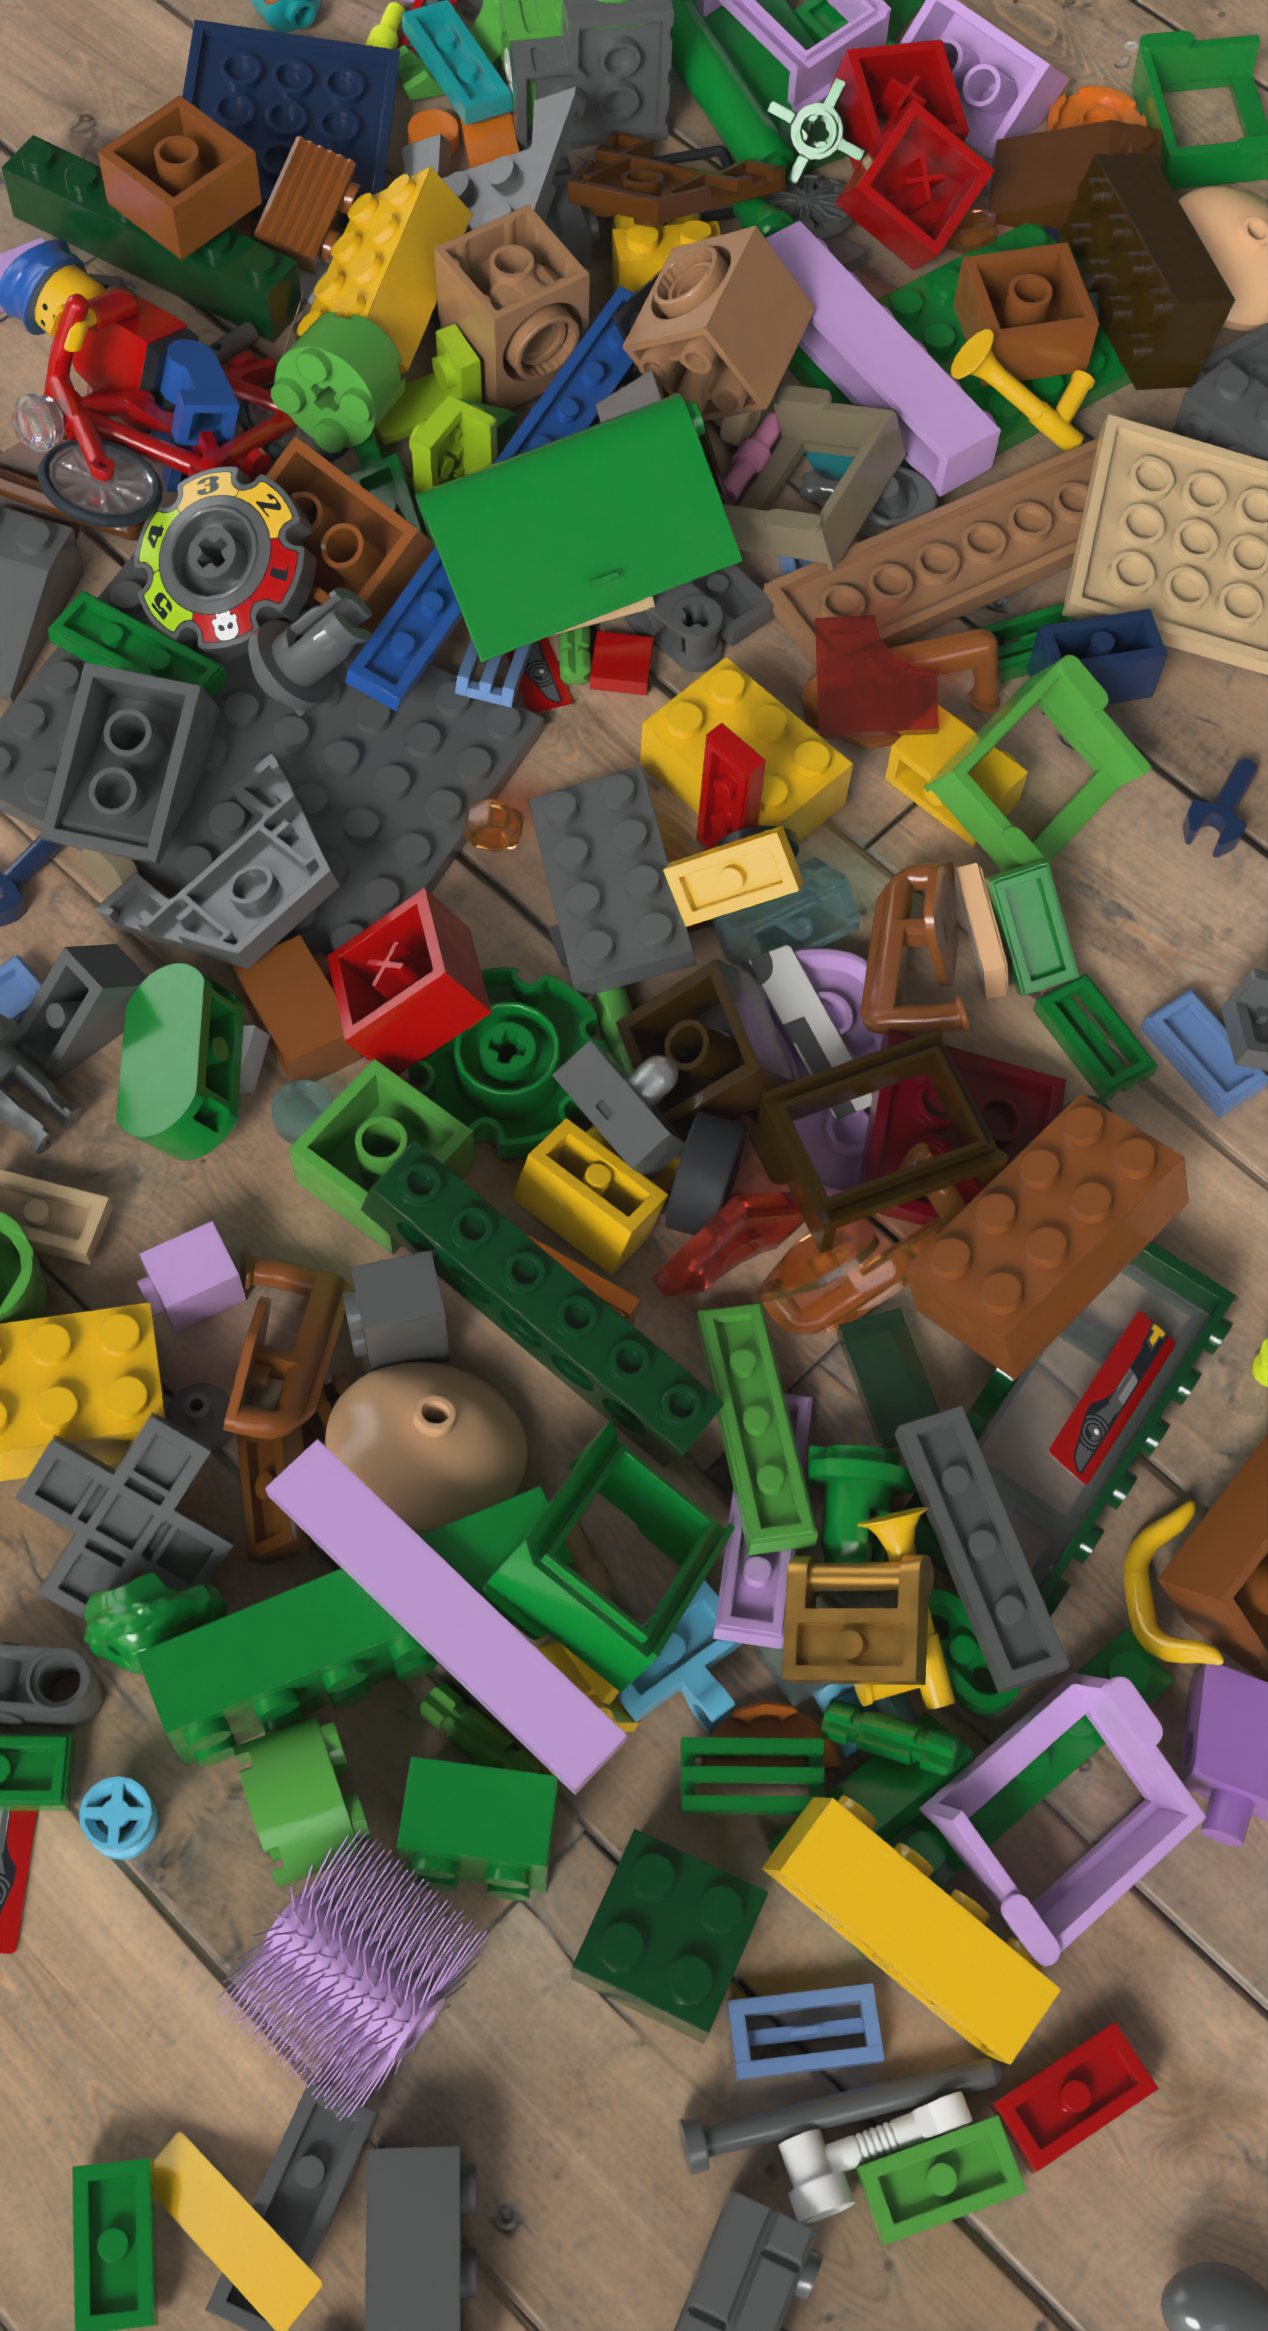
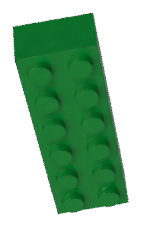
M541 1486L425 1533L420 1537L482 1596L481 1590L484 1584L519 1546L549 1503ZM564 1540L555 1556L574 1570V1559ZM342 1568L136 1653L166 1736L185 1766L197 1761L200 1767L214 1765L234 1755L233 1747L242 1741L263 1732L267 1735L306 1720L304 1715L331 1704L334 1710L348 1708L368 1698L372 1694L371 1686L397 1676L399 1682L410 1681L429 1673L438 1665L436 1659Z

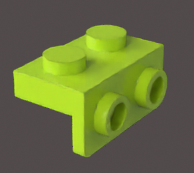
M448 394L427 420L422 419L417 423L409 440V449L412 451L413 462L412 488L415 490V494L494 464L498 458L496 419L476 405H469Z

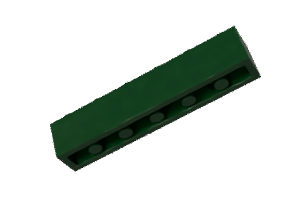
M32 135L1 167L13 217L58 239L65 240L67 243L237 326L250 322L255 326L260 337L272 343L293 322L302 297L298 261L229 228H226L181 260L108 204L101 167L35 135ZM302 300L298 311V315L303 310Z

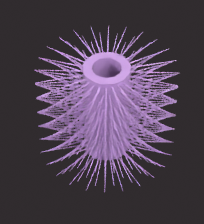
M361 1829L326 1877V1873L347 1840L348 1835L316 1886L317 1879L332 1847L312 1886L307 1888L313 1865H311L304 1890L294 1899L291 1886L292 1902L281 1914L270 1911L279 1916L271 1929L251 1936L252 1938L268 1932L265 1940L236 1959L235 1962L263 1944L264 1947L223 1981L225 1983L254 1959L217 1999L253 1965L254 1967L216 2009L218 2010L233 1992L247 1980L221 2015L243 1993L232 2011L228 2014L229 2016L248 1997L244 2006L231 2020V2024L245 2006L253 2001L237 2023L238 2025L255 2008L246 2024L240 2029L242 2031L265 2005L264 2010L244 2035L249 2032L255 2023L257 2024L263 2018L251 2036L253 2037L269 2020L266 2029L253 2043L254 2045L271 2025H274L260 2044L261 2046L264 2041L266 2042L275 2033L271 2039L272 2042L263 2051L265 2053L286 2029V2033L268 2055L269 2057L275 2048L283 2042L284 2044L277 2052L276 2059L289 2045L292 2046L277 2066L295 2045L297 2048L283 2067L288 2062L290 2064L293 2060L296 2062L304 2048L315 2038L310 2047L288 2071L289 2074L305 2054L312 2049L291 2078H293L322 2042L313 2057L304 2065L305 2068L300 2075L303 2074L313 2058L321 2052L318 2059L299 2080L316 2065L328 2050L329 2052L300 2087L302 2088L331 2053L307 2088L329 2061H331L313 2085L320 2082L324 2074L335 2063L336 2065L311 2095L319 2089L338 2066L339 2068L315 2099L318 2098L341 2068L342 2070L328 2087L324 2097L341 2077L342 2079L324 2102L350 2075L325 2107L326 2109L352 2078L331 2107V2110L350 2087L351 2089L337 2107L355 2089L356 2092L336 2117L359 2091L360 2093L339 2121L366 2089L347 2118H349L376 2081L361 2105L363 2107L388 2067L389 2069L376 2094L379 2092L395 2061L399 2060L394 2076L402 2057L412 2048L414 2054L415 2044L428 2029L433 2030L430 2026L439 2012L451 2006L449 2005L442 2009L445 2001L466 1984L465 1982L444 1998L478 1964L476 1963L453 1985L486 1948L484 1947L463 1969L489 1937L487 1936L466 1960L485 1935L486 1930L461 1961L481 1932L479 1931L472 1942L463 1950L468 1940L476 1932L475 1930L454 1953L456 1948L476 1925L477 1922H475L451 1951L472 1922L471 1919L455 1942L449 1946L461 1930L463 1923L447 1942L446 1940L463 1920L464 1915L440 1942L463 1910L436 1943L435 1941L447 1926L456 1910L436 1935L435 1933L452 1913V1910L446 1917H443L438 1926L427 1936L453 1903H450L425 1933L448 1901V1899L445 1901L424 1929L423 1927L429 1918L439 1908L437 1907L439 1903L419 1925L425 1915L441 1898L440 1895L432 1906L423 1913L439 1892V1889L410 1924L432 1892V1890L430 1892L428 1890L420 1899L419 1895L430 1882L423 1887L409 1905V1900L425 1879L421 1881L417 1888L414 1887L411 1890L415 1884L414 1881L418 1877L417 1875L402 1893L399 1892L416 1871L414 1870L402 1886L399 1883L408 1872V1869L394 1882L396 1874L406 1862L383 1885L401 1859L398 1860L393 1868L391 1867L385 1873L395 1857L393 1856L375 1876L378 1868L392 1852L390 1850L381 1863L371 1871L385 1851L383 1849L368 1865L372 1855L381 1846L382 1842L367 1860L358 1867L377 1841L376 1839L362 1854L363 1857L361 1859L358 1858L367 1842L372 1838L370 1836L360 1847V1851H357L350 1858L353 1850L369 1830L366 1831L333 1872ZM355 1857V1859L353 1860V1862L351 1863V1865L341 1874V1872L344 1870V1868H345V1867L351 1862V1860ZM359 1860V1862L356 1864V1866L353 1868V1870H352V1871L349 1873V1875L345 1878V1876H346V1874L348 1873V1871L350 1870V1868ZM370 1867L362 1880L357 1883L360 1876ZM362 1869V1871H361L360 1874L357 1876V1878L349 1885V1883L353 1880V1878H354V1877L358 1874V1872ZM380 1875L376 1883L367 1891L368 1887ZM369 1876V1878H368V1879L364 1882V1884L360 1887V1885L362 1884V1882L364 1881V1879H366V1878ZM385 1877V1879L381 1882V1884L378 1886L375 1892L370 1896L375 1886ZM399 1880V1882H398V1883L396 1884V1886L393 1888V1890L391 1891V1893L383 1900V1898H384V1896L386 1895V1893H387V1892L393 1887V1885ZM390 1883V1885L388 1886V1888L386 1889V1891H385V1892L381 1895V1897L374 1903V1901L378 1898V1896L382 1893V1891H383V1890L387 1887V1885ZM399 1888V1890L394 1894V1896L390 1899V1901H389V1902L386 1904V1906L383 1908V1906H384L385 1903L388 1901V1899L390 1898V1896ZM409 1888L403 1899L393 1908L394 1904ZM414 1890V1892L411 1894V1896L408 1898V1900L405 1902V1904H404V1905L401 1907V1909L396 1913V1911L398 1910V1908L400 1907V1905L402 1904V1902H403V1901L409 1896V1894ZM426 1896V1898H425V1899L423 1900V1902L420 1904V1906H419L418 1909L415 1911V1913L412 1914V1915L409 1917V1915L411 1914L412 1910H413V1909L418 1905V1903ZM417 1899V1901L415 1902V1904L413 1905V1907H412V1908L408 1911V1913L400 1920V1918L404 1915V1913L408 1910V1908L412 1905V1903ZM423 1913L422 1917H421V1918L418 1920V1922L415 1924L416 1920H417V1919L419 1918V1916ZM417 1932V1934L415 1935V1937L410 1941V1939L412 1938V1936ZM445 1947L441 1955L437 1957L439 1952ZM457 1954V1956L455 1957V1959L447 1966V1964H448V1963L453 1959V1957ZM259 1971V1972L257 1973V1975L254 1977V1979L252 1980V1982L243 1990V1988H244V1987L247 1985V1983L252 1979V1977L256 1974V1972ZM257 1979H259L258 1982L256 1983V1985H255V1986L248 1992V1994L244 1997V1995H245L246 1992L249 1990V1988L252 1986V1984H253ZM262 1981H264V1982L259 1986V1988L255 1991V1993L253 1994V1992H254V1990L256 1989V1987H257ZM267 1989L264 1996L254 2005L264 1990ZM273 1990L272 1994H271V1995L266 1999V2001L259 2007V2005L261 2004V2002L263 2001V1999ZM279 1995V1997H278L277 2000L274 2002V2004L272 2005V2007L262 2016V2014L266 2011V2009L271 2005V2003H272V2002L275 2000V1998ZM280 2002V2004L278 2005L277 2009H276V2010L268 2017V2019L263 2023V2021H264V2020L266 2019V2017L269 2015V2013L271 2012V2010ZM284 2005V2007L279 2011V2013H278V2014L275 2016V2018L273 2019V2017H274V2015L276 2014V2012ZM289 2012L284 2021L271 2034L284 2015ZM294 2014L293 2018L287 2023V2025H286V2026L281 2030V2032L277 2035V2033L279 2032V2030L281 2029V2027L283 2026V2024ZM300 2019V2021L295 2026L293 2031L283 2040V2038L287 2035V2033L291 2030L295 2023ZM323 2024L321 2029L315 2034L317 2029ZM308 2025V2027L306 2028V2030L301 2034V2036H300V2037L297 2039V2041L293 2044V2042L295 2041V2039L297 2038V2036H298V2035L305 2029V2027ZM301 2026V2028L299 2029L298 2033H297V2034L292 2038V2040L284 2047V2045L287 2043V2041H288L289 2038L292 2036V2034ZM308 2032L306 2036L303 2038V2040L299 2042V2040L304 2036V2034ZM332 2034V2036L330 2037L329 2041L324 2045V2043L327 2041V2039L329 2038V2036ZM309 2037L304 2047L292 2058L305 2039ZM341 2050H343V2052H342V2053L338 2056V2058L335 2060V2058L337 2057V2055L339 2054V2052H340ZM353 2059L350 2066L344 2071L349 2062ZM363 2074H365L364 2077L361 2079V2081L356 2085V2083L358 2082V2080L360 2079V2077H361Z

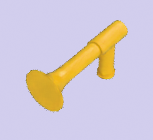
M984 329L976 333L964 344L951 366L950 374L953 379H961L967 375L981 378L1029 418V422L1063 452L1082 444L1084 436L1071 425V422L1089 389H1092L1095 384V380L1091 375L1081 370H1075L1071 375L1068 387L1054 410L1047 402H1042L996 359L992 351L994 333L991 329Z
M918 1507L893 1512L862 1521L857 1526L866 1527L877 1535L886 1550L890 1562H901L904 1555H916V1525L920 1515L929 1508ZM929 1605L926 1685L854 1684L857 1697L862 1706L865 1707L871 1705L873 1701L918 1688L920 1689L924 1709H936L955 1703L938 1632H935Z

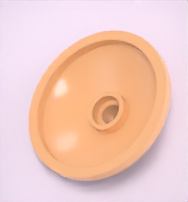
M1204 187L1186 194L1179 202L1235 298V302L1223 327L1238 331H1254L1268 323V204L1249 193L1227 187Z
M404 1362L388 1365L364 1375L349 1386L334 1405L325 1435V1446L419 1536L515 1497L521 1486L527 1465L528 1450L525 1432L520 1419L508 1401L496 1389L477 1376L456 1367L439 1363ZM426 1419L436 1420L440 1423H431L428 1422Z

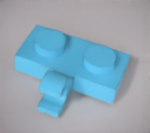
M703 1581L659 1657L623 1692H619L616 1696L636 1723L679 1691L684 1695L697 1721L708 1733H711L718 1725L730 1717L731 1713L729 1710L735 1706V1703L725 1688L708 1670L744 1643L713 1639L718 1596L706 1581Z

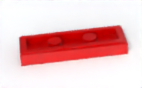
M722 722L706 734L696 840L706 849L711 846L714 848L719 840L733 832L758 826L766 760Z

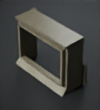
M785 385L776 391V399L773 402L783 436L782 440L739 506L723 504L739 550L826 563L828 569L834 571L906 456L896 411L832 403L831 393L826 389ZM805 451L854 458L819 515L779 508L767 511Z

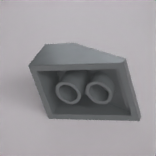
M1 506L0 699L13 703L49 638L47 629L65 609L84 574V569L72 527Z
M85 663L40 838L48 842L160 865L205 766L219 707L199 685Z

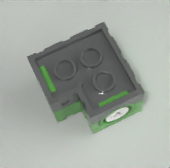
M500 0L501 78L512 93L511 116L519 152L529 149L532 145L534 101L575 86L585 97L586 107L582 117H574L566 139L572 146L571 150L583 149L585 146L608 145V135L613 131L652 138L654 141L667 140L668 123L666 113H669L670 97L668 71H671L673 41L670 30L674 22L672 1Z

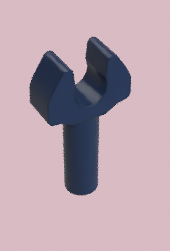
M1245 758L1237 760L1214 802H1201L1198 800L1192 802L1183 822V834L1186 844H1191L1202 827L1210 826L1217 829L1220 833L1213 851L1215 858L1227 854L1236 848L1247 825L1237 817L1235 811L1258 772V767L1253 761Z
M39 836L4 871H0V927L18 921L27 913L28 909L22 895V887L64 846L63 844L44 841Z

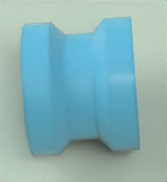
M121 1776L103 1779L92 1786L84 1796L79 1810L80 1827L86 1838L103 1855L117 1860L135 1858L148 1850L156 1839L160 1826L159 1811L145 1788L133 1779ZM129 1821H137V1823H131L128 1828L123 1830V1836H121V1828L125 1827Z

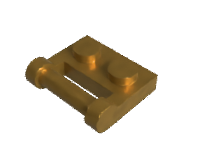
M904 1555L901 1562L820 1563L816 1556H793L790 1559L787 1570L782 1680L794 1684L926 1685L928 1597L932 1593L934 1584V1570L930 1557L928 1555ZM898 1590V1608H816V1598L820 1591Z

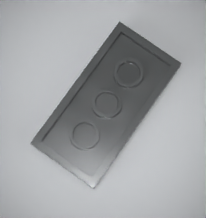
M642 766L528 799L575 991H578L585 998L697 965L687 927L684 924L663 871L669 864Z

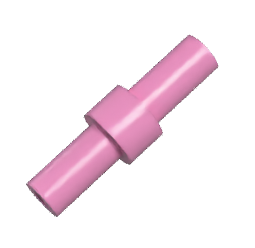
M775 413L766 415L753 437L745 439L732 457L733 467L723 481L730 505L736 503L749 481L757 478L771 457L770 449L781 434Z

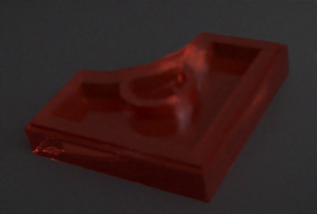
M874 615L815 618L819 735L823 739L938 734L936 670L913 667L894 656L879 636Z
M791 1192L734 1196L652 1278L664 1297L703 1293L720 1277L741 1263L761 1253L777 1249L805 1222Z

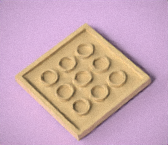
M1108 414L1101 426L1062 615L1082 620L1150 609L1164 645L1268 675V461Z

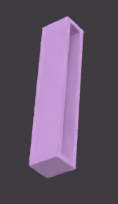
M801 221L766 237L765 239L815 307V311L798 346L854 405L896 411L906 452L904 459L917 473L924 476L931 483L936 493L941 497L991 469L1001 432L994 418L988 412L983 411L962 390L957 379H953L951 375H948L932 359L920 341L914 340L895 320L892 312L886 306L881 305L862 286L856 274L848 271L832 255L825 242L820 238H816Z

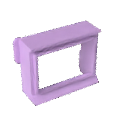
M698 0L697 9L703 18L723 5L790 71L787 101L796 113L804 106L825 101L830 91L829 87L847 49L886 45L891 8L883 0H826L849 23L806 51L756 0Z
M1078 1673L1070 1674L919 1808L941 1831L1032 1959L1043 1966L1054 1964L1065 1948L1206 1818L1203 1811L1156 1746L1163 1735L1162 1725L1133 1683L1125 1677L1116 1676L1111 1679H1105ZM1086 1715L1145 1800L1034 1902L1030 1903L1021 1894L968 1818L1082 1716Z

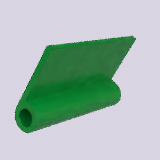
M671 0L674 9V22L670 30L673 40L672 66L736 163L744 159L783 166L786 167L787 179L800 153L792 142L791 124L768 112L771 102L774 101L792 110L791 104L787 101L790 71L723 5L703 18L697 9L698 0ZM756 0L806 51L816 45L786 0ZM819 121L812 126L811 137L815 142L826 141L829 137L830 132L826 129L825 122ZM839 150L830 158L824 160L813 159L805 173L849 155Z
M676 393L415 494L425 526L436 551L439 553L480 662L492 659L743 561L699 440L700 436L705 435V427L694 400L685 403L682 396Z

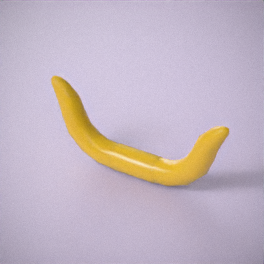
M1187 1501L1171 1513L1142 1529L1128 1547L1123 1563V1585L1129 1622L1131 1623L1134 1637L1144 1650L1165 1662L1221 1665L1224 1663V1658L1217 1648L1201 1640L1170 1637L1160 1629L1156 1620L1149 1566L1157 1550L1180 1534L1193 1518L1196 1509L1195 1503Z

